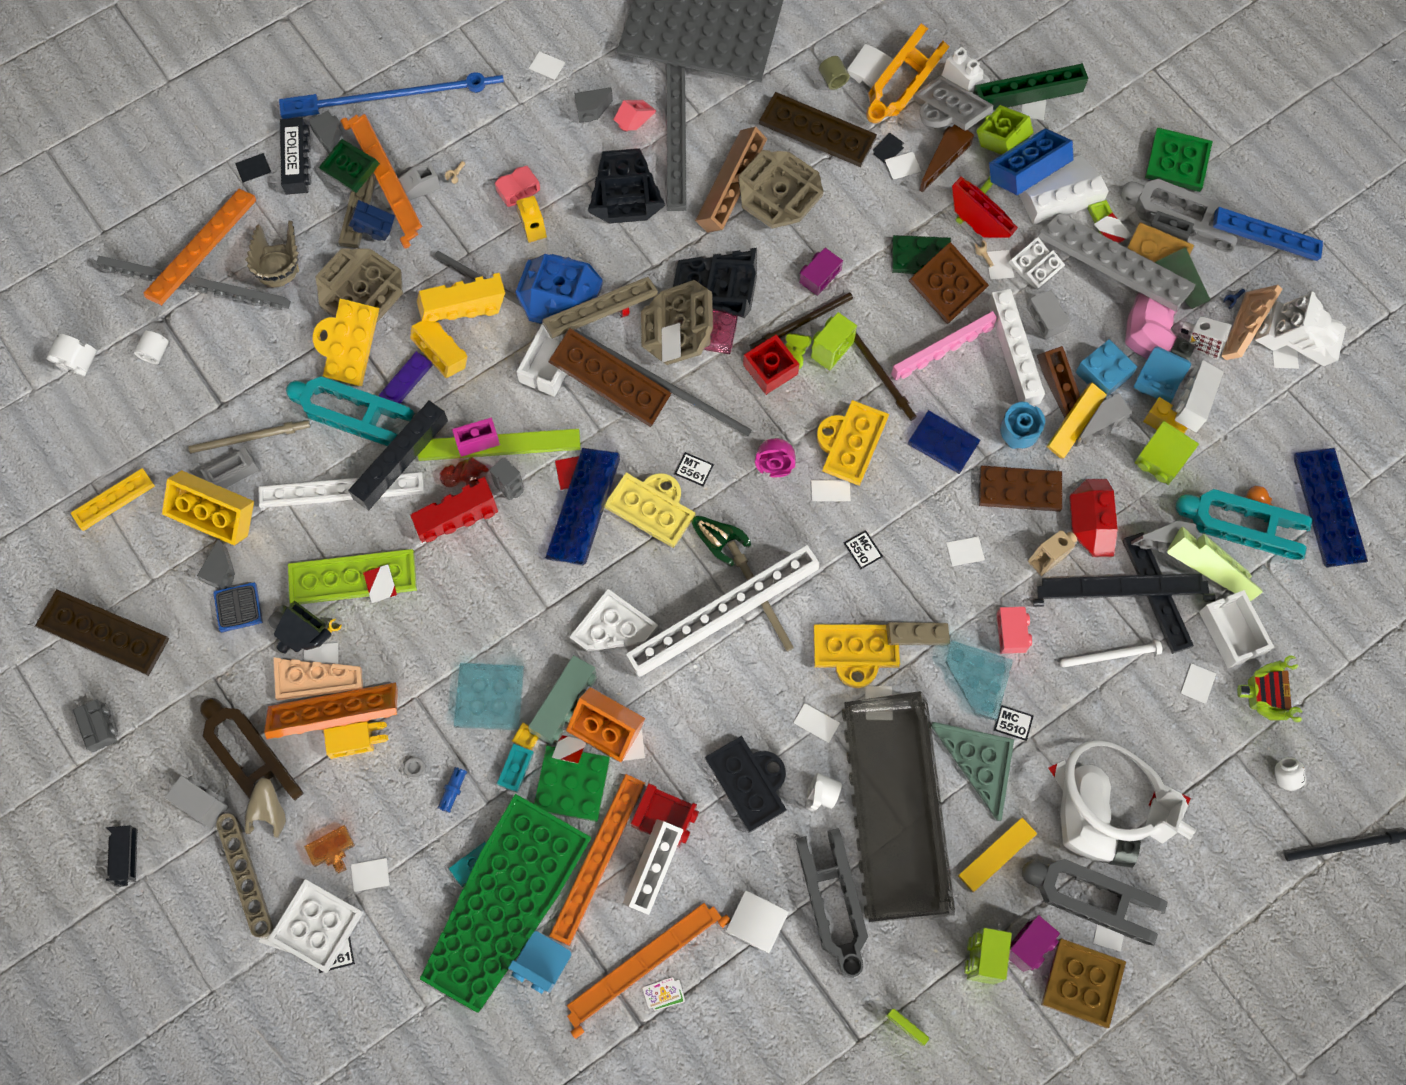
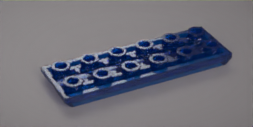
M582 448L545 559L582 566L586 564L619 465L620 454L618 452Z
M1335 448L1295 453L1294 463L1308 512L1312 518V526L1324 566L1330 568L1367 563L1368 559Z

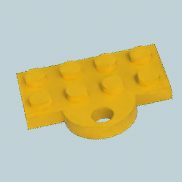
M340 298L336 318H325L316 325L313 331V344L321 355L327 357L323 377L357 386L363 385L380 308ZM323 330H326L328 334L325 341H322L320 338V333Z
M852 400L845 417L834 415L824 419L817 431L819 446L829 454L822 472L860 486L889 414ZM824 428H830L832 429L833 434L830 436H826L823 434L822 430Z
M814 624L813 626L814 668H836L838 678L849 687L863 688L868 686L876 678L879 668L900 667L899 645H888L886 625ZM860 672L863 675V680L855 682L851 677L852 673Z

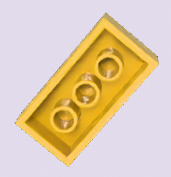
M181 470L167 478L162 515L235 546L248 537L254 501Z

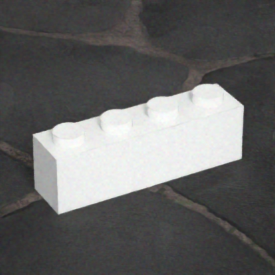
M1204 360L1198 366H1193L1189 373L1191 377L1184 386L1186 389L1180 396L1182 401H1180L1175 409L1177 412L1175 421L1194 432L1200 429L1209 416L1224 373L1222 370Z
M656 820L623 904L648 915L650 914L683 829L664 821Z

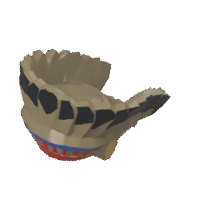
M288 221L286 245L277 244L269 246L261 225H256V230L253 231L252 235L253 240H250V250L247 252L248 257L245 259L248 263L249 271L261 283L272 288L289 284L295 278L296 273L299 272V252L296 246L293 221Z

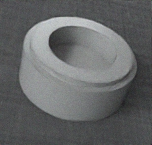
M412 757L405 762L403 770L408 778L418 780L425 775L426 764L422 759Z

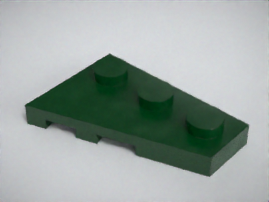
M1186 247L1154 262L1196 284L1194 290L1185 299V302L1191 309L1211 300Z

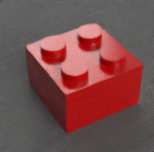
M777 335L747 352L743 357V366L765 395L797 376L800 364Z

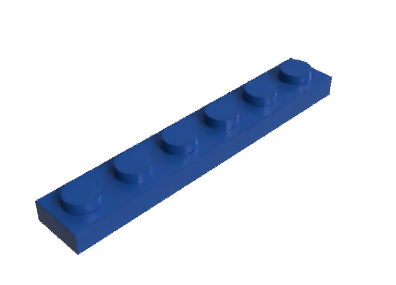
M1218 207L1215 210L1214 228L1315 261L1322 257V240L1222 207Z

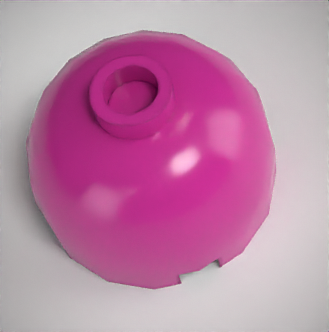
M771 438L765 440L758 447L755 456V466L760 473H771L769 477H784L789 475L791 470L795 468V450L786 440Z

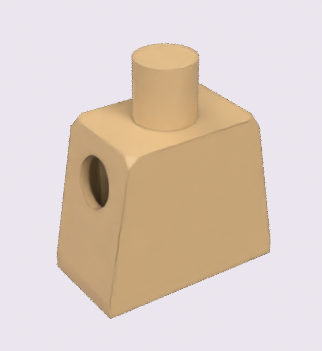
M1060 530L1038 547L1028 560L1029 564L1042 577L1075 547V542H1077L1076 535L1072 532L1065 534L1064 531Z

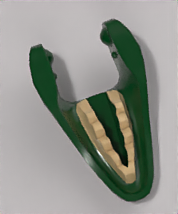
M695 516L692 519L693 528L717 559L730 567L734 565L733 559L722 553V548L732 540H737L744 547L749 548L751 546L748 536L743 530L735 526L704 516Z

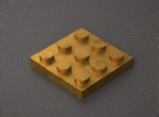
M1060 938L1041 1005L1109 1029L1126 961Z

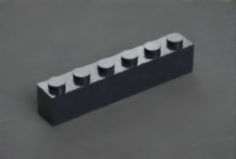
M428 400L348 491L353 500L369 511L448 422L445 411Z

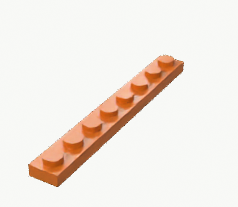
M238 189L144 291L145 298L162 306L256 202L255 195Z

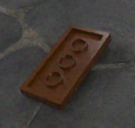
M981 465L979 506L1061 512L1062 471Z

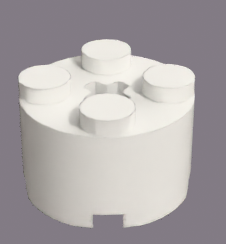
M57 334L46 359L55 363L57 367L67 371L70 368L73 369L74 373L85 377L97 350L88 344L80 343V340L65 334Z

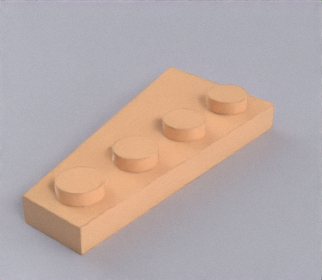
M1279 285L1246 292L1221 355L1225 360L1243 356L1283 290Z
M273 657L275 698L277 700L363 689L362 668L359 666L322 664L321 662H303L301 660H284Z

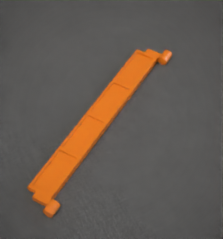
M356 114L349 120L342 118L341 123L344 129H352L363 152L380 163L375 169L374 174L405 236L400 238V242L403 248H409L411 246L409 241L419 235L417 230L423 226L365 114L360 117Z
M705 903L701 904L570 1002L567 1007L571 1013L567 1017L574 1026V1029L570 1031L573 1037L576 1039L584 1033L583 1028L580 1026L581 1023L714 923L718 922L722 928L729 924L731 920L726 914L721 917L714 906L708 909Z

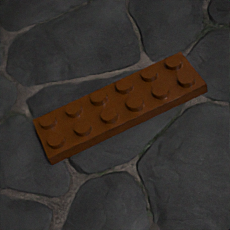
M569 328L548 361L649 427L654 424L672 394L571 328Z

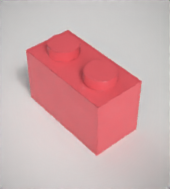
M1000 607L996 613L1000 654L1026 653L1030 646H1032L1031 633L1028 634L1027 627L1030 625L1029 613H1026L1025 607Z

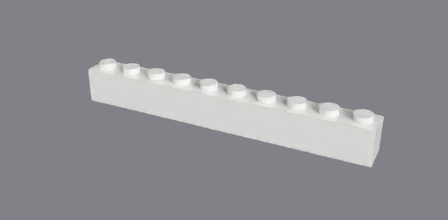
M808 545L628 652L626 656L640 678L819 570V561Z

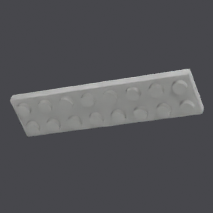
M1061 213L1039 235V239L1173 311L1180 307L1196 285Z

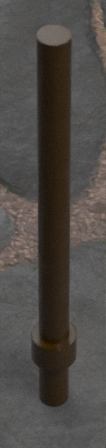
M849 292L773 333L768 332L764 334L761 339L749 345L750 349H754L775 335L780 338L853 299L852 294Z
M856 332L854 343L894 397L898 408L904 411L910 421L914 420L917 416L909 406L910 402L905 396L901 395Z

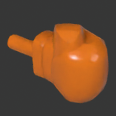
M1253 486L1247 492L1246 498L1272 505V498L1269 497V493L1264 487Z

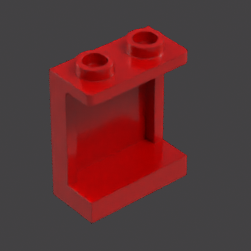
M648 783L631 826L651 835L658 819L683 829L677 845L680 848L682 843L686 844L691 833L688 831L690 823H695L699 811L696 810V803L686 802L658 790L657 786Z

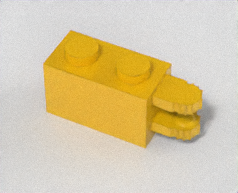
M361 721L345 726L339 725L324 729L326 755L333 759L374 751L373 744L386 742L389 739L388 735L384 734L372 736V731L386 728L387 723L383 721L369 724L367 721Z

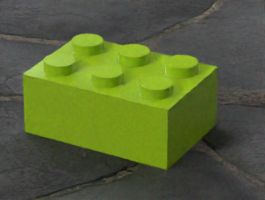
M983 928L968 938L967 951H970L969 960L965 961L964 967L967 980L993 985L1007 980L1012 933Z

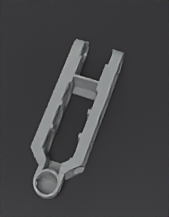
M1160 179L1147 182L1145 185L1131 181L1126 183L1121 190L1122 199L1126 203L1135 206L1141 220L1152 223L1155 215L1151 213L1156 214L1157 211L1194 223L1189 236L1190 239L1223 252L1234 250L1237 237L1226 231L1214 228L1209 223L1214 220V213L1218 207L1246 215L1244 212ZM1154 196L1166 201L1168 204L1172 203L1180 206L1186 211L1190 210L1198 213L1203 217L1202 222L1154 204L1150 197Z

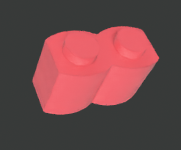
M523 166L516 168L510 175L499 177L495 182V188L507 207L516 205L517 200L533 196L540 191V183L530 168Z

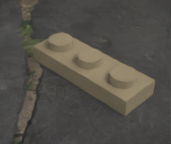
M889 622L886 624L888 645L947 646L950 644L948 623Z

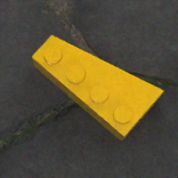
M500 273L492 274L493 278L483 279V276L477 277L475 282L471 283L455 282L449 288L442 285L420 290L417 297V305L422 322L498 314L505 295Z

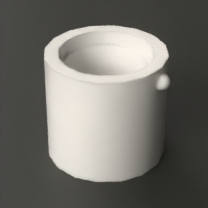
M146 330L143 332L134 354L143 361L159 364L168 345V340L158 333Z

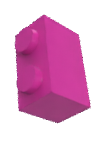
M492 417L452 429L461 457L500 445Z

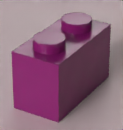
M825 247L821 252L818 251L813 256L812 262L809 265H804L800 270L799 283L818 296L842 270L843 260Z

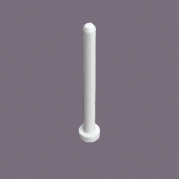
M1159 639L1152 640V644L1062 659L1060 666L1070 667L1154 652L1157 655L1162 653V645Z

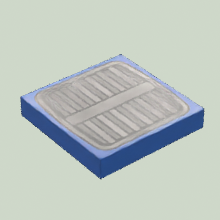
M255 582L213 592L218 626L221 633L263 623L258 588Z

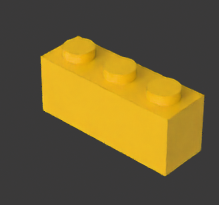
M420 321L412 325L410 339L446 379L465 369L468 357L466 352L459 348L454 339L442 329L439 322Z

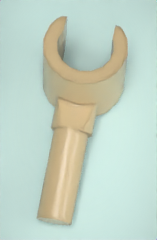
M461 161L454 171L448 170L445 173L446 180L448 181L450 177L454 176L451 181L453 184H456L458 182L457 175L464 167L465 162Z
M982 240L981 248L975 244L976 254L983 256L989 267L994 266L987 253V243Z

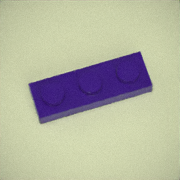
M416 351L378 396L400 404L433 366L432 362Z

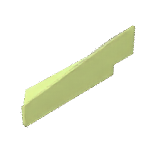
M1184 527L1179 529L1167 550L1169 555L1233 593L1245 590L1250 601L1263 592L1260 587L1250 580L1252 575L1205 534L1197 540Z

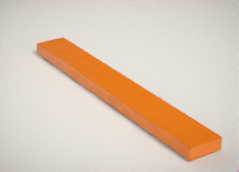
M625 774L549 937L568 946L571 945L642 793L645 782Z

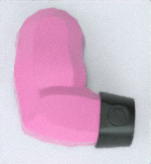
M1140 292L1137 294L1128 316L1125 338L1126 345L1132 351L1148 359L1154 347L1158 346L1189 361L1195 349V345L1178 335H1174L1171 331L1177 310L1173 311Z

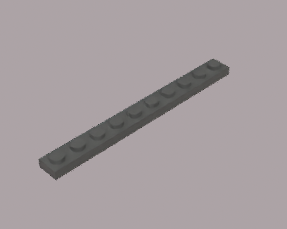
M667 63V211H687L685 67Z
M99 255L96 262L103 267L104 271L115 273L116 270L128 277L138 275L146 281L156 279L164 271ZM188 276L179 286V288L187 290L189 287L195 288V291L207 294L208 291L214 292V295L226 298V295L233 296L232 299L244 302L245 299L250 300L252 304L263 306L264 303L276 310H282V308L289 309L291 301L283 296Z

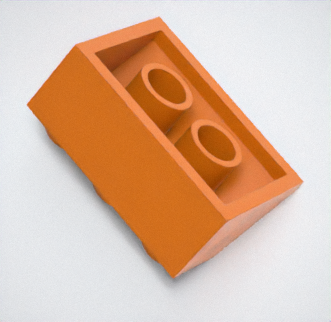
M590 687L579 698L566 731L617 761L622 762L637 738L646 718Z

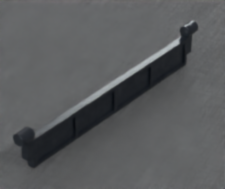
M1202 573L1042 578V586H1037L1038 599H1033V607H1044V599L1203 595V602H1215L1216 598L1215 594H1209L1208 581L1202 580Z

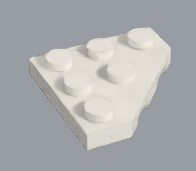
M607 589L569 638L586 652L638 645L649 640L657 630L658 624Z

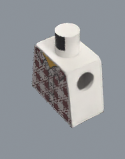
M1200 317L1196 325L1185 321L1181 333L1191 336L1189 342L1195 345V350L1218 360L1225 347L1232 325Z

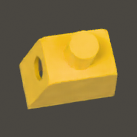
M535 196L517 200L518 215L528 243L547 238L543 217ZM536 223V228H531L530 225Z

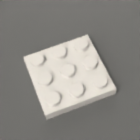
M305 879L268 940L321 971L328 973L363 912Z

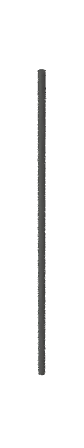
M440 251L435 253V258L473 280L482 276ZM504 288V297L521 306L516 295ZM577 329L574 330L674 395L744 435H750L752 429Z

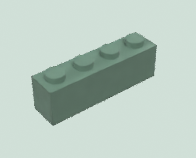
M573 655L529 725V732L550 745L555 740L559 741L564 732L562 728L566 722H570L579 698L585 693L588 686L592 687L597 679L596 668Z

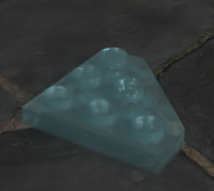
M951 641L945 661L974 714L996 721L1013 660Z

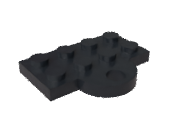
M740 736L705 757L707 764L748 833L753 832L787 811L776 793L782 787L786 777L785 765L776 754L769 751L752 753L744 738ZM775 762L779 765L780 769L777 773H770L767 765Z

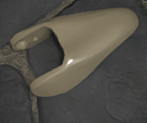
M261 778L252 791L245 811V833L251 834L254 830L253 821L262 820L273 825L274 837L279 838L286 822L285 813L278 801L271 781L267 778Z

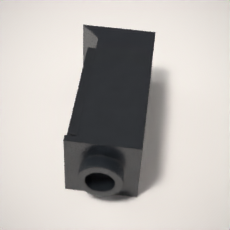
M131 825L105 827L111 833L108 842L107 876L109 878L106 881L113 883L114 887L128 886V882H136L138 829L132 828Z

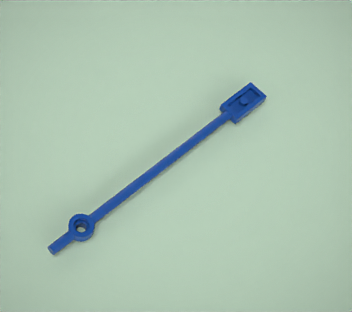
M474 72L469 74L466 80L330 99L318 100L317 94L279 99L280 115L282 119L320 114L319 108L467 87L471 92H480L485 88V85L504 83L503 75L484 77L481 73Z

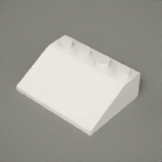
M1082 155L1073 157L1072 162L1025 190L1019 196L1034 225L1054 219L1059 213L1067 215L1087 209L1091 204L1104 201L1109 191L1101 175Z

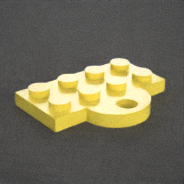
M625 473L604 504V508L672 548L676 546L695 517V512L680 504L681 488L677 480L670 475L662 473L651 475L644 482ZM663 482H669L672 487L669 490H663L660 485Z

